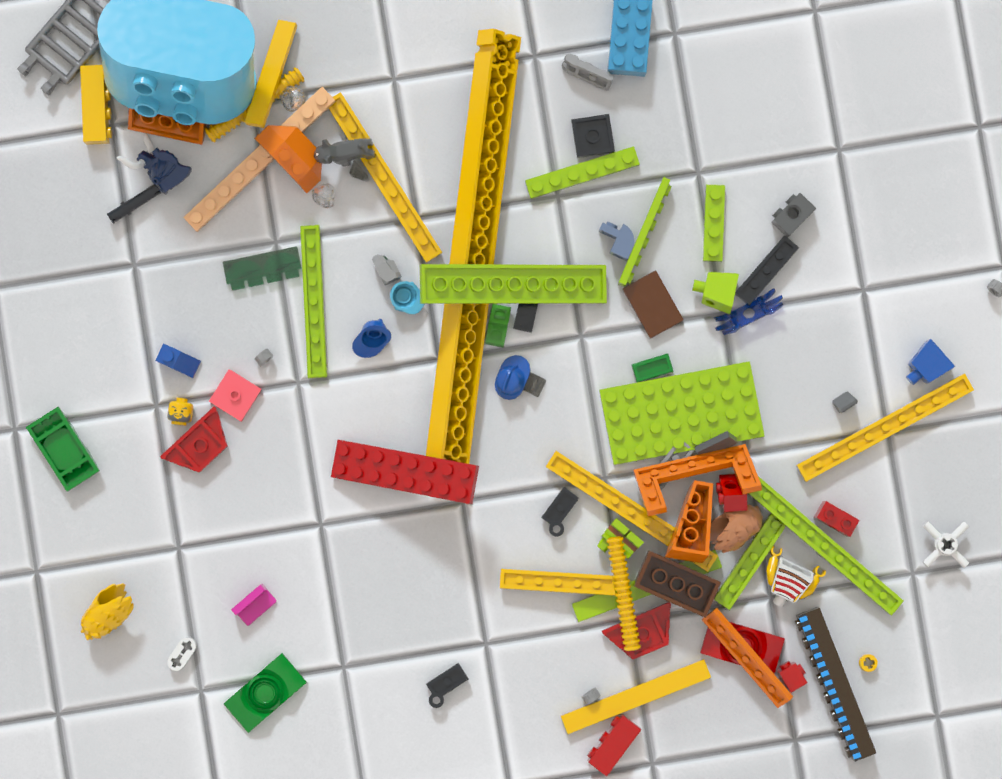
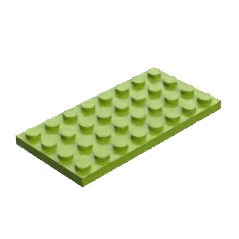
M750 361L599 390L613 465L665 456L673 446L677 448L673 454L695 450L697 445L726 431L734 435L738 442L765 437ZM684 442L690 446L689 449L684 446Z

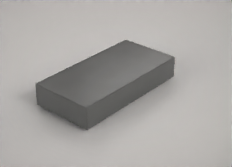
M726 431L697 445L695 451L699 455L726 449L737 444L738 441L734 435Z

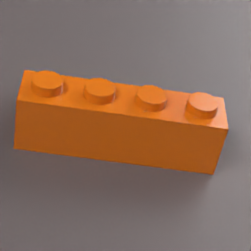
M129 108V130L200 145L203 144L207 124L195 122L193 125H183L176 122L170 116L157 114L155 117H145L138 114L135 109Z

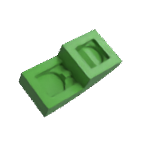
M492 304L485 344L504 348L511 307Z

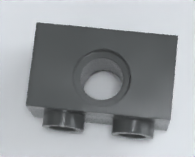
M801 193L797 196L793 194L786 201L788 205L783 210L779 208L772 215L775 219L771 223L787 238L817 209ZM788 210H795L797 212V218H790L788 216Z

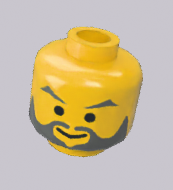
M176 397V401L169 403L167 418L171 421V424L186 426L187 423L192 421L194 407L193 404L187 403L188 399Z

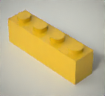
M102 65L80 66L83 142L86 145L110 144L109 138H112V128L109 127V119H111L112 114L111 108H108V101L111 100V94L105 84Z

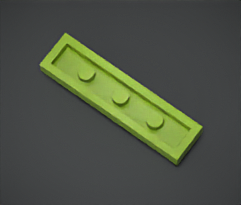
M706 184L703 261L722 262L725 185Z

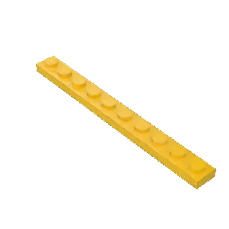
M340 92L333 96L336 102L328 109L347 139H370L342 93ZM375 145L367 146L368 149L375 151V158L368 160L360 158L421 256L428 263L442 254L441 249Z
M964 373L796 466L804 481L807 482L974 391Z
M555 451L546 468L658 541L669 546L675 527L656 515L648 516L644 507L561 453ZM709 550V556L703 563H692L708 572L718 555Z

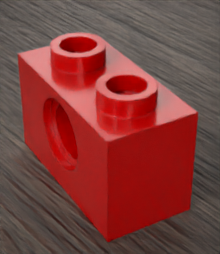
M719 475V483H716V493L718 494L719 505H723L724 512L747 511V494H742L736 475Z
M822 501L813 517L846 537H851L860 521L827 501Z

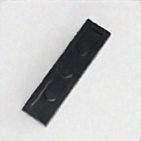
M784 235L738 288L735 295L750 306L796 253L799 247Z

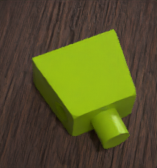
M708 272L706 282L694 280L692 291L703 293L702 304L730 314L739 274Z

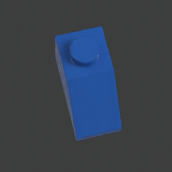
M164 343L155 360L191 378H194L201 363L200 360Z

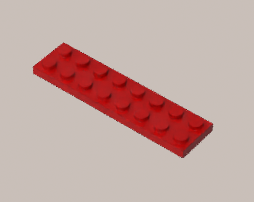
M337 440L331 477L473 504L479 466Z

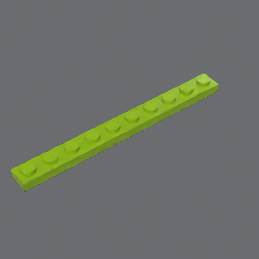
M759 477L762 490L748 494L889 615H893L904 600Z

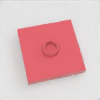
M229 369L209 402L242 422L262 389Z

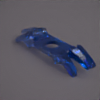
M773 288L765 295L757 297L750 306L746 304L734 311L731 310L730 314L726 313L714 317L716 322L727 321L715 327L716 331L724 330L722 331L723 335L735 333L740 328L766 315L775 313L783 306L782 302L777 304L783 299L782 295L766 302L776 292ZM746 309L754 310L755 314L752 318H746L743 315Z

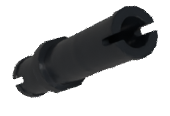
M153 184L125 203L124 201L121 202V205L107 213V216L114 224L127 214L128 216L131 215L132 211L161 194V191L157 185Z

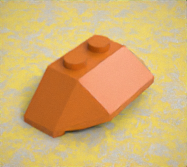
M267 125L254 138L306 193L321 181L322 164L314 158L316 147L296 126Z

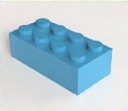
M613 0L607 70L610 74L645 77L653 0Z

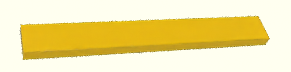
M702 659L563 714L561 718L567 734H570L709 679L711 675L705 660Z

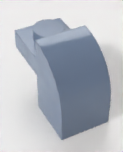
M602 223L599 232L615 239L609 254L627 261L634 246L632 231L625 224L618 230V226L613 223Z

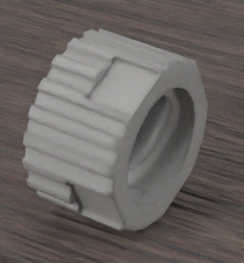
M993 279L987 288L993 295L1001 297L1002 283Z
M265 349L254 360L262 366L273 357V354L268 349Z
M593 688L584 694L582 699L586 705H589L601 695L596 688Z

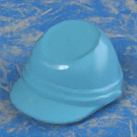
M399 282L390 291V300L395 310L408 314H417L425 305L420 304V289L413 282Z

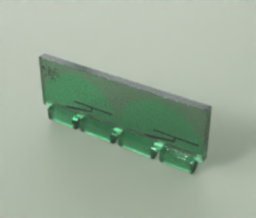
M297 246L223 262L227 285L231 284L232 291L244 289V281H248L249 287L263 285V277H266L267 283L282 281V273H285L286 279L300 277L299 269H302Z

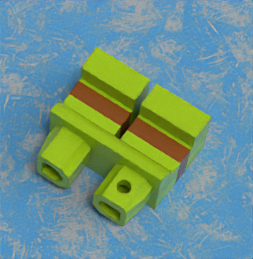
M615 518L601 535L602 539L597 547L605 553L608 550L607 546L609 543L606 542L608 538L623 537L626 534L622 543H624V555L629 559L644 542Z

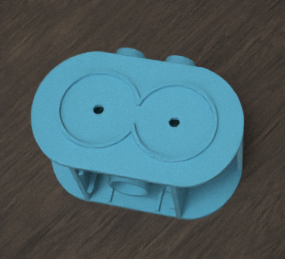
M111 0L103 9L98 21L97 31L104 80L110 94L122 105L135 109L138 114L145 117H155L157 114L173 117L180 124L193 125L195 122L218 124L229 121L243 113L251 104L256 89L253 54L255 34L250 20L239 9L207 0Z

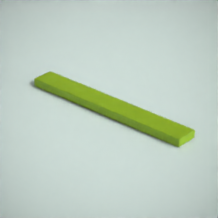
M320 225L300 226L308 378H327Z
M715 549L711 550L713 553L718 555ZM719 557L716 558L708 572L691 561L679 563L702 574L722 568ZM635 580L629 582V585H631L630 591H632L631 597H633L632 602L651 595L634 587L633 583ZM593 595L572 603L578 622L615 609L619 604L616 602V599H618L616 596Z

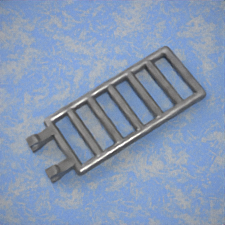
M66 0L26 46L25 52L30 56L17 68L26 77L31 68L38 62L53 74L51 78L40 88L48 96L60 81L64 84H69L80 72V66H85L100 48L98 39L92 46H89L59 21L67 12L98 37L97 27L72 7L76 0ZM82 0L101 15L104 8L94 0ZM53 27H56L86 52L79 61L47 36ZM41 41L73 66L67 75L35 50Z

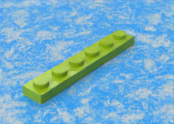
M633 146L527 179L525 183L530 199L639 166L640 163Z
M663 177L618 282L623 287H625L626 283L630 284L633 279L634 273L631 271L634 265L637 267L642 258L639 255L641 248H646L649 238L646 236L649 230L653 232L657 223L654 220L656 213L660 214L664 203L661 201L664 196L668 197L672 186L669 185L670 179Z
M771 513L761 526L760 532L755 535L714 597L715 601L728 610L732 608L786 527Z

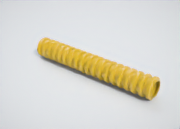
M294 67L292 72L288 71L289 74H284V77L280 78L273 103L276 98H280V95L284 96L286 91L290 92L289 89H294L295 85L299 86L301 81H305L298 68ZM250 105L234 119L214 125L211 124L209 125L210 128L206 127L205 132L210 140L215 143L217 138L221 139L220 136H225L226 132L230 133L231 129H235L236 125L240 126L242 121L244 123Z
M611 537L606 542L609 543L607 548L610 549L608 554L611 555L609 560L612 561L610 566L613 567L611 572L614 573L612 578L615 580L613 584L616 586L614 590L617 592L615 596L618 598L616 602L619 604L617 608L620 610L618 614L621 616L619 620H621L620 626H622L624 650L634 651L641 648V645L638 643L640 639L637 637L639 633L636 631L638 627L635 625L637 621L634 619L636 615L633 613L635 609H633L634 603H632L633 597H631L632 591H630L631 585H629L630 579H628L629 573H627L628 567H626L627 561H625L623 537Z

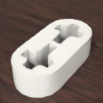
M186 637L178 643L168 659V666L171 670L179 671L183 669L194 654L197 643L193 638ZM190 641V646L192 647V650L188 649L185 653H183L182 651L185 648V645H183V643H187ZM179 655H182V658L180 659L181 666H173L174 661L172 659H176L179 657Z

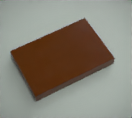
M656 270L622 288L650 339L684 320Z

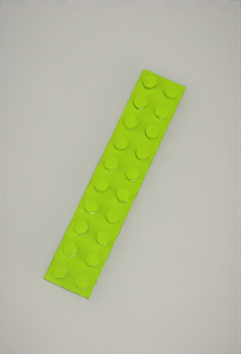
M419 265L420 304L607 303L606 265Z

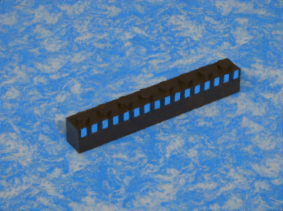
M815 607L797 614V620H795L798 631L802 630L804 638H802L803 645L811 653V656H809L810 663L818 671L816 678L819 685H823L825 689L823 696L826 703L831 704L832 711H830L833 721H837L840 727L837 729L840 739L845 740L847 747H844L847 757L852 758L856 762L876 754L875 747L821 609Z

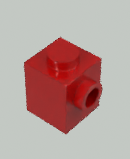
M787 661L779 666L780 670L777 673L790 693L807 684L803 676L806 673L801 664L797 665L795 662L790 663V661Z

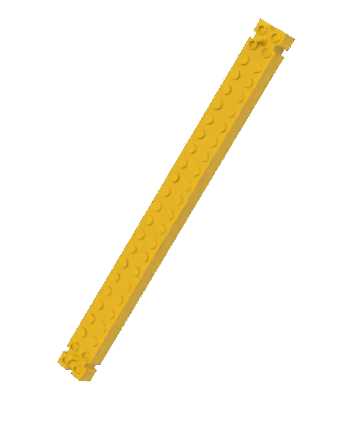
M494 28L478 30L476 45L480 49L475 53L449 264H494L519 62L515 57L516 53L520 52L521 37L505 34V32ZM444 304L426 456L467 464L470 462L489 304Z

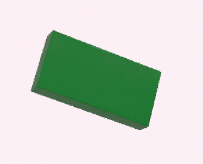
M668 353L631 364L636 382H642L674 372Z

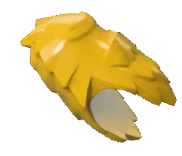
M124 583L118 585L111 584L101 590L81 618V633H84L86 640L101 639L102 636L117 629L129 617L134 604L131 603V596L125 597L127 592L124 591L126 586Z

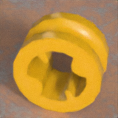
M865 654L860 658L859 666L863 671L871 672L877 668L878 661L873 655ZM866 658L873 661V665H870L871 668L869 669L868 666L863 664Z

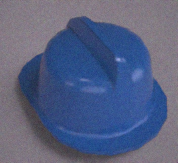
M382 319L368 321L354 339L352 349L359 357H374L389 343L391 332L383 324Z
M519 355L510 356L504 360L495 379V390L500 397L512 400L521 395L530 375V364Z

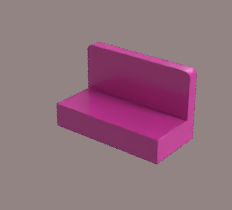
M260 584L231 610L249 626L275 604L277 600L263 584Z

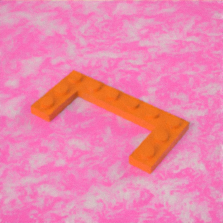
M746 444L634 469V476L648 516L667 512V507L659 487L660 483L733 467L742 494L762 490Z

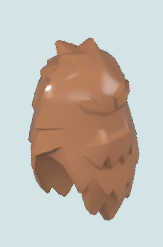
M749 504L747 505V511L724 512L711 522L710 529L711 544H716L714 549L722 550V553L738 550L753 535L760 532L763 515L759 507Z

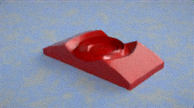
M730 622L775 674L785 638ZM707 627L700 653L740 665Z

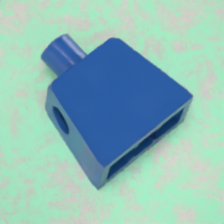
M929 339L908 363L913 371L906 378L912 385H915L920 379L927 384L953 369L955 365L933 340Z

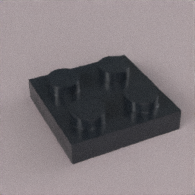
M609 114L571 119L577 158L615 152Z

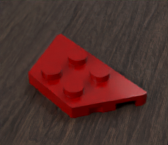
M215 406L212 407L169 447L160 458L199 473L228 447L217 408Z
M667 602L634 618L637 621L635 625L638 627L636 631L639 633L637 637L640 639L638 643L641 645V648L638 650H624L625 644H623L624 638H622L623 632H621L622 626H620V623L601 630V632L634 660L669 645L671 604Z

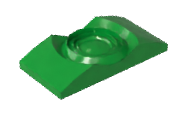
M59 406L26 427L67 492L100 471L92 455L82 443L73 425Z
M281 653L231 696L224 705L249 733L306 684L307 681L285 655Z

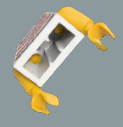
M773 546L770 550L772 557L769 558L766 569L767 581L771 586V592L776 594L773 602L783 607L786 600L795 603L798 599H804L813 594L820 582L819 578L826 575V570H823L821 575L817 573L819 566L814 567L811 572L782 557L778 560L777 558L782 554V548H780L779 554H775Z

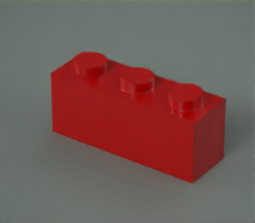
M623 714L613 719L610 724L612 728L609 732L605 731L601 735L598 747H593L587 755L589 757L588 763L605 776H608L642 730Z

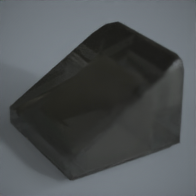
M354 160L349 172L351 177L369 182L368 175Z
M530 372L523 390L539 397L546 380Z

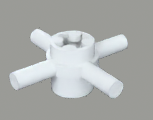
M929 521L923 525L935 538V550L923 561L927 567L940 555H951L963 568L969 564L957 551V539L969 528L965 522L952 534H940ZM944 538L946 541L951 542V546L945 549V551L942 548L944 546L942 542Z

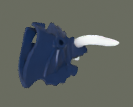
M145 133L144 143L147 152L143 150L138 154V162H132L122 156H118L117 159L128 168L134 170L141 169L142 167L148 169L147 173L152 183L159 185V190L166 195L168 190H172L190 175L192 168L180 164L178 158L168 150L160 151L158 147L154 150L147 133Z

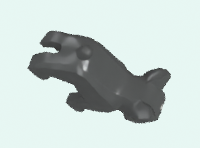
M325 139L322 140V145L316 148L314 158L321 164H331L333 161L345 167L351 165V161L357 158H365L367 160L375 158V151L367 147L373 145L372 139L340 141L332 145Z

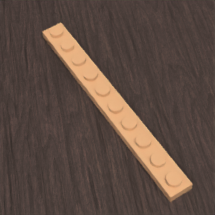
M321 87L281 126H296L303 133L336 101ZM259 145L183 218L198 232L274 159Z

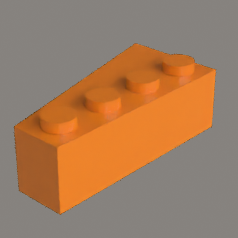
M694 480L688 488L665 557L703 563L709 556L713 483Z

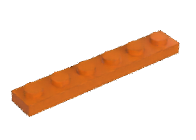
M715 608L707 614L706 618L702 619L777 708L793 698V695L718 608Z

